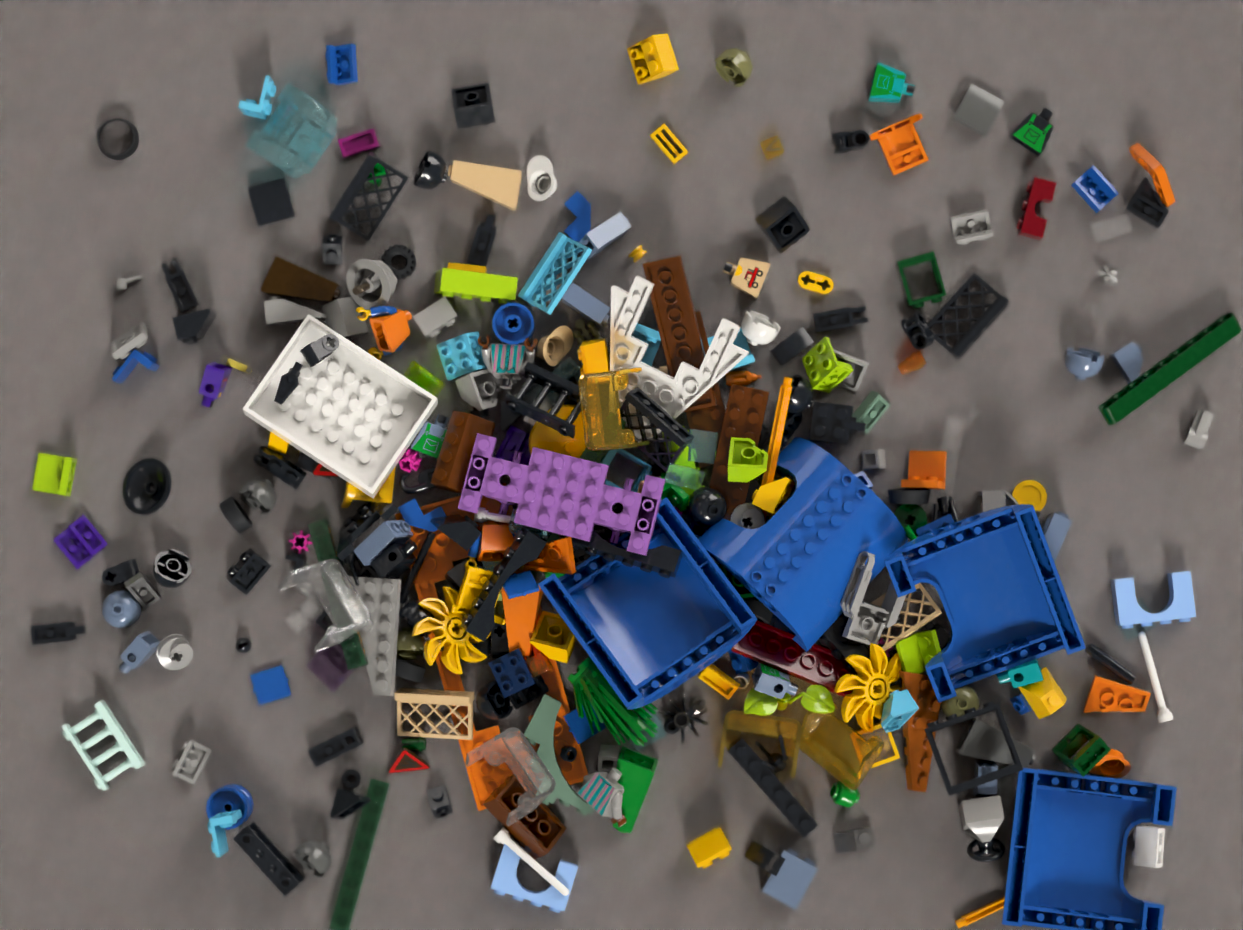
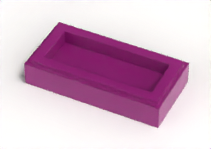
M374 128L338 139L344 159L380 147Z

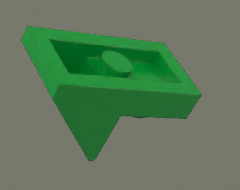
M663 472L661 478L666 481L661 500L667 497L670 503L682 512L687 509L689 495Z

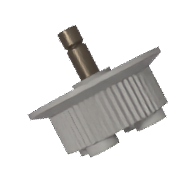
M359 259L351 264L347 272L346 280L349 293L354 301L366 310H370L372 307L386 306L396 289V276L390 267L381 260Z

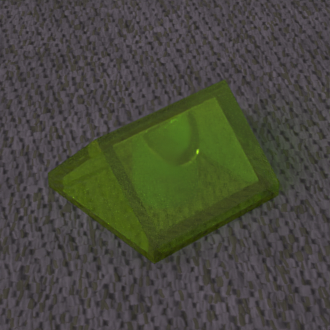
M414 360L403 375L435 397L446 386L441 380Z

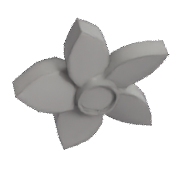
M1106 265L1103 267V271L1098 270L1096 272L1103 277V283L1108 281L1111 284L1118 283L1115 277L1117 271H1109Z

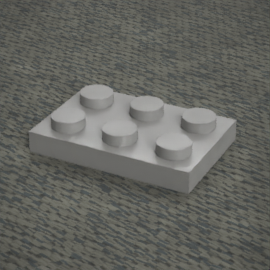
M139 323L111 343V355L115 360L126 358L131 353V349L134 347L140 348L147 342V327L144 323Z

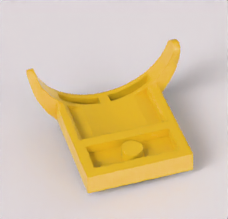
M395 468L374 499L346 481L341 508H348L352 500L392 503Z
M467 565L456 603L452 605L451 612L469 613L474 599L477 596L479 597L484 583L491 578L493 571ZM494 614V622L504 625L506 620Z

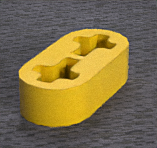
M809 271L802 272L797 281L801 288L824 295L829 294L834 285L831 278ZM808 275L809 279L815 282L814 284L808 283L807 285H804V281L801 280V277L805 278V276ZM824 281H828L827 285H829L830 288H826V290L823 291L822 286L817 285L816 283H823Z

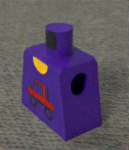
M217 362L206 365L198 392L204 395L201 405L212 408L214 400L222 397L232 370L231 367Z

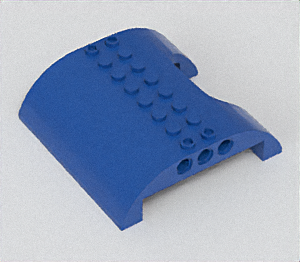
M795 437L779 454L776 471L783 478L787 474L793 478L795 491L766 524L755 529L743 528L722 518L720 522L711 526L698 540L709 555L718 561L796 634L792 639L807 652L843 613L841 601L859 554L866 551L875 555L870 584L886 566L884 560L892 552L906 544L908 537L893 512L847 467L813 442Z
M1033 505L1005 506L968 517L915 538L899 547L884 560L898 598L917 591L915 585L922 582L933 585L942 601L951 625V638L947 646L925 666L939 703L956 697L955 689L1061 649H1065L1067 655L1086 648Z
M1023 768L1022 771H1019L1002 924L1019 927L1028 925L1059 930H1162L1164 905L1141 900L1130 895L1124 886L1123 874L1127 838L1130 830L1135 825L1147 822L1173 826L1177 787L1088 774L1083 777L1078 773Z

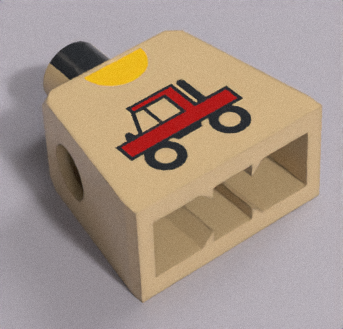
M740 257L738 265L726 261L723 272L733 276L730 282L732 286L757 300L771 264Z

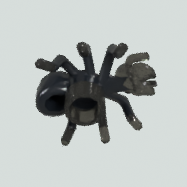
M685 692L682 693L683 711H681L672 698L669 701L678 712L658 711L659 714L673 716L665 721L664 729L669 734H675L681 728L682 744L685 743V727L687 725L696 737L699 736V733L690 723L689 719L706 726L708 725V722L692 717V714L702 715L707 712V709L700 712L705 707V704L699 706L702 700H696L693 703L697 698L696 695L690 700V709H687Z

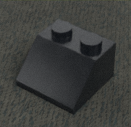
M489 82L451 89L458 129L495 123Z
M785 196L755 218L761 231L780 254L810 231L796 206Z
M209 308L172 317L177 340L187 345L197 344L198 340L203 339L216 318V312Z
M459 514L432 518L430 521L436 528L467 551L482 533L477 529L479 525L467 515L464 518Z

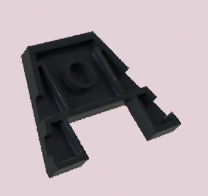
M370 501L367 504L361 505L353 517H348L343 522L340 530L337 556L343 561L355 550L352 543L380 517L387 521L398 511V508L393 503Z

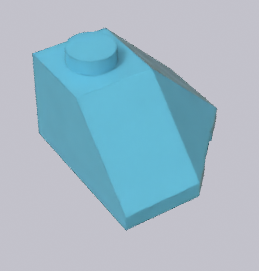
M907 689L893 691L889 694V699L884 703L881 726L886 733L900 729L919 709Z

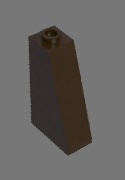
M275 256L260 289L262 293L325 303L338 299L341 294L339 284L278 256Z

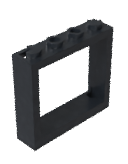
M994 701L982 704V709L970 708L964 711L965 715L957 717V714L945 717L946 721L939 724L938 720L928 723V728L924 729L948 796L1023 770L999 703L994 704ZM995 711L1014 764L951 786L932 732Z

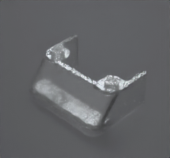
M327 559L290 571L278 587L281 591L296 586L299 592L305 596L316 594L333 625L326 630L325 635L314 648L316 652L340 644L365 627L371 619L370 612L341 563L335 559Z
M508 728L467 753L465 763L467 767L483 757L492 766H498L506 762L526 791L518 798V808L508 813L507 826L534 811L555 789V779L518 728Z

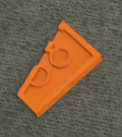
M567 536L547 542L538 558L526 563L524 570L574 574L576 568L572 538Z
M1094 675L1083 713L1108 711L1145 712L1151 693Z

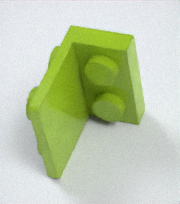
M828 337L820 340L802 358L811 386L815 390L830 393L854 371L851 364L837 361Z
M39 453L32 489L34 491L70 497L77 459Z
M935 629L916 632L896 642L897 653L904 672L920 674L926 671V664L941 652Z

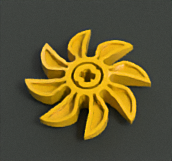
M444 586L443 592L446 604L437 598H427L418 603L422 608L431 612L435 618L427 617L417 622L413 628L412 637L422 633L433 632L435 638L426 641L424 645V656L430 666L433 665L440 649L444 647L441 655L443 664L452 673L461 675L463 673L459 656L462 660L470 663L480 662L486 659L487 656L472 645V643L476 644L482 642V640L465 631L460 626L465 614L451 612V607L456 603L459 593L451 587Z
M870 643V660L857 654L845 658L858 675H843L836 683L834 692L838 693L853 689L852 693L843 698L841 705L842 718L844 722L848 723L855 714L860 727L865 731L873 733V716L881 719L883 706L886 700L889 699V694L895 690L900 691L899 685L890 686V684L899 679V671L902 670V666L897 653L888 662L885 651L880 646Z

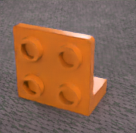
M910 450L908 480L901 479V487L908 489L945 490L947 452Z

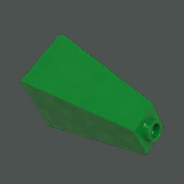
M622 746L617 761V769L622 772L617 782L624 787L622 814L626 817V823L618 827L616 822L613 824V827L621 833L631 834L655 774L658 760Z

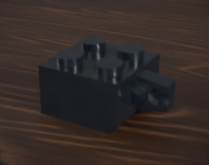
M814 401L809 440L849 445L850 435H854L855 431L865 432L866 423L856 422L857 418L853 417V406Z

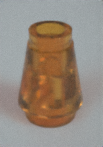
M917 351L912 352L897 367L901 374L905 375L924 368L923 366L927 362L921 352Z

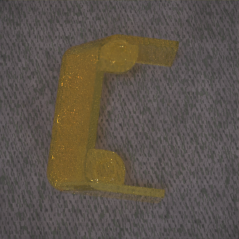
M641 367L586 373L579 378L584 439L588 450L603 451L649 445V441H635L632 430L622 429L618 390H623L628 385V373L642 371Z
M731 710L724 718L717 766L722 767L724 748L741 736V733L779 739L778 736L782 735L786 755L792 757L789 776L795 778L802 726L798 720L793 718L744 714V711ZM778 742V749H779L780 753L782 754L781 748H780V743Z

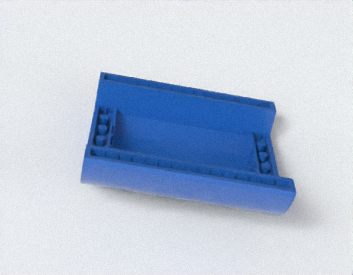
M667 497L661 500L648 549L665 545L682 551V559L675 578L671 576L670 578H665L654 571L650 573L645 572L640 567L634 565L633 567H628L617 560L613 562L608 561L603 556L596 554V556H591L576 566L574 574H564L557 578L553 573L538 584L619 699L630 710L656 701L711 665L734 647L757 621L756 616ZM626 532L620 536L618 544H610L627 549L631 533Z

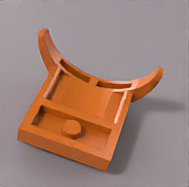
M921 113L869 135L871 141H878L893 176L929 161L913 125L923 118Z

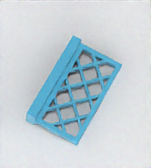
M559 232L518 294V297L529 305L535 306L551 315L589 257L592 249ZM583 251L582 255L577 258V253ZM572 257V261L567 263V259ZM572 267L570 273L567 274V269ZM562 272V277L556 279V275ZM562 283L561 287L556 290V286ZM551 289V293L546 295V291ZM551 299L550 304L546 308V301Z

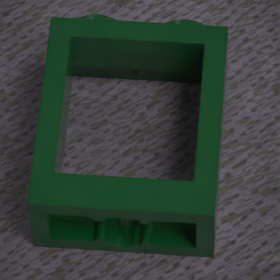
M934 251L895 263L907 307L913 306V309L923 307L925 302L931 301L932 304L943 301L942 298L947 294ZM929 262L938 293L912 300L903 269Z
M1079 723L1051 749L1064 765L1083 777L1111 750L1100 736ZM1087 741H1089L1072 759H1070Z

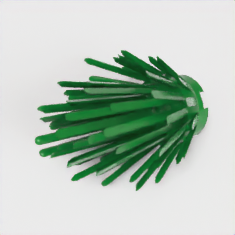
M590 657L578 666L575 675L571 673L567 678L573 685L578 717H584V708L592 735L594 734L593 721L598 732L601 731L594 714L595 711L600 723H605L619 746L621 742L616 734L623 743H626V740L617 727L628 741L630 738L638 746L640 744L644 746V743L648 741L641 730H645L652 738L655 737L654 733H657L656 729L658 726L650 719L653 717L642 707L632 710L627 709ZM652 703L643 706L652 714H656L653 709H658Z

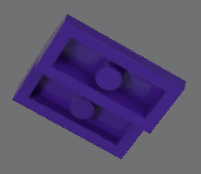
M511 425L495 458L512 462L514 451L522 452L520 464L528 466L531 457L529 452L530 435Z
M85 515L81 516L53 539V542L76 570L80 569L108 545Z

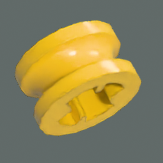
M642 245L638 246L628 255L633 258L634 263L647 253L646 250H642Z

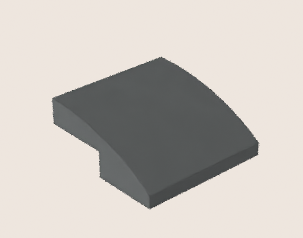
M971 83L952 119L986 137L1005 101Z

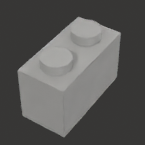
M443 297L414 315L413 318L425 337L430 336L433 338L440 333L439 329L446 326L448 328L457 322L455 319L458 316L447 298Z

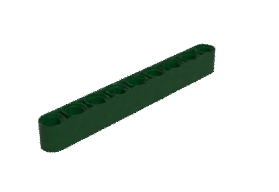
M1229 312L1219 317L1103 402L1098 409L1107 425H1114L1238 335L1242 328L1234 313Z

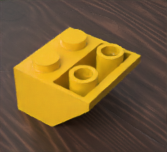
M668 34L652 35L627 48L638 84L668 76L679 70Z
M606 338L583 341L579 349H577L579 361L582 360L583 364L582 368H580L581 379H585V384L609 379L610 364Z
M720 825L686 844L697 867L700 868L702 866L703 869L712 865V860L718 857L720 859L730 855L729 851L732 850Z

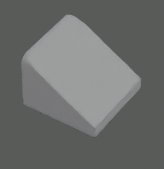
M884 449L861 451L863 470L886 468Z

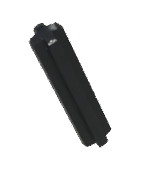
M1089 644L1085 650L1087 654L1128 684L1134 682L1136 675L1095 645Z

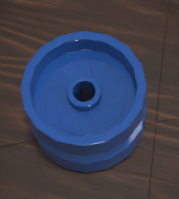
M507 303L495 312L492 319V328L497 339L503 344L523 345L526 338L529 337V340L532 338L535 331V321L531 312L524 305ZM512 322H516L518 326L517 328H511L510 324Z
M224 785L213 792L207 800V816L210 819L218 813L241 809L242 817L237 820V823L225 828L226 830L234 829L247 821L253 813V798L249 791L241 785Z

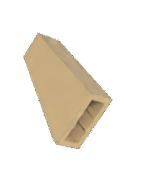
M453 160V165H449L448 176L451 177L450 179L453 183L512 211L517 210L522 171Z

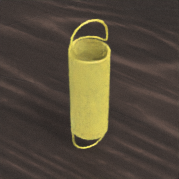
M231 358L226 362V365L245 372L248 367Z

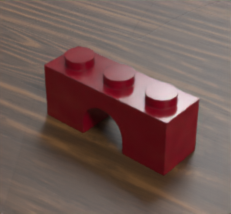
M1038 177L1028 181L1026 192L1028 193L1027 200L1024 199L1021 206V211H1024L1023 216L1018 219L1016 229H1019L1018 235L1036 240L1043 238L1047 219L1041 218L1035 213V205L1038 202L1048 204L1052 202L1057 182Z

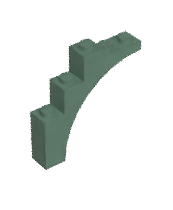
M544 694L523 735L528 743L532 745L540 744L530 763V766L533 767L532 771L539 775L547 774L536 795L539 797L538 800L546 805L549 803L553 804L556 798H559V803L567 807L571 804L577 808L576 811L584 816L587 814L592 815L594 809L571 788L557 762L554 749V728L562 702Z

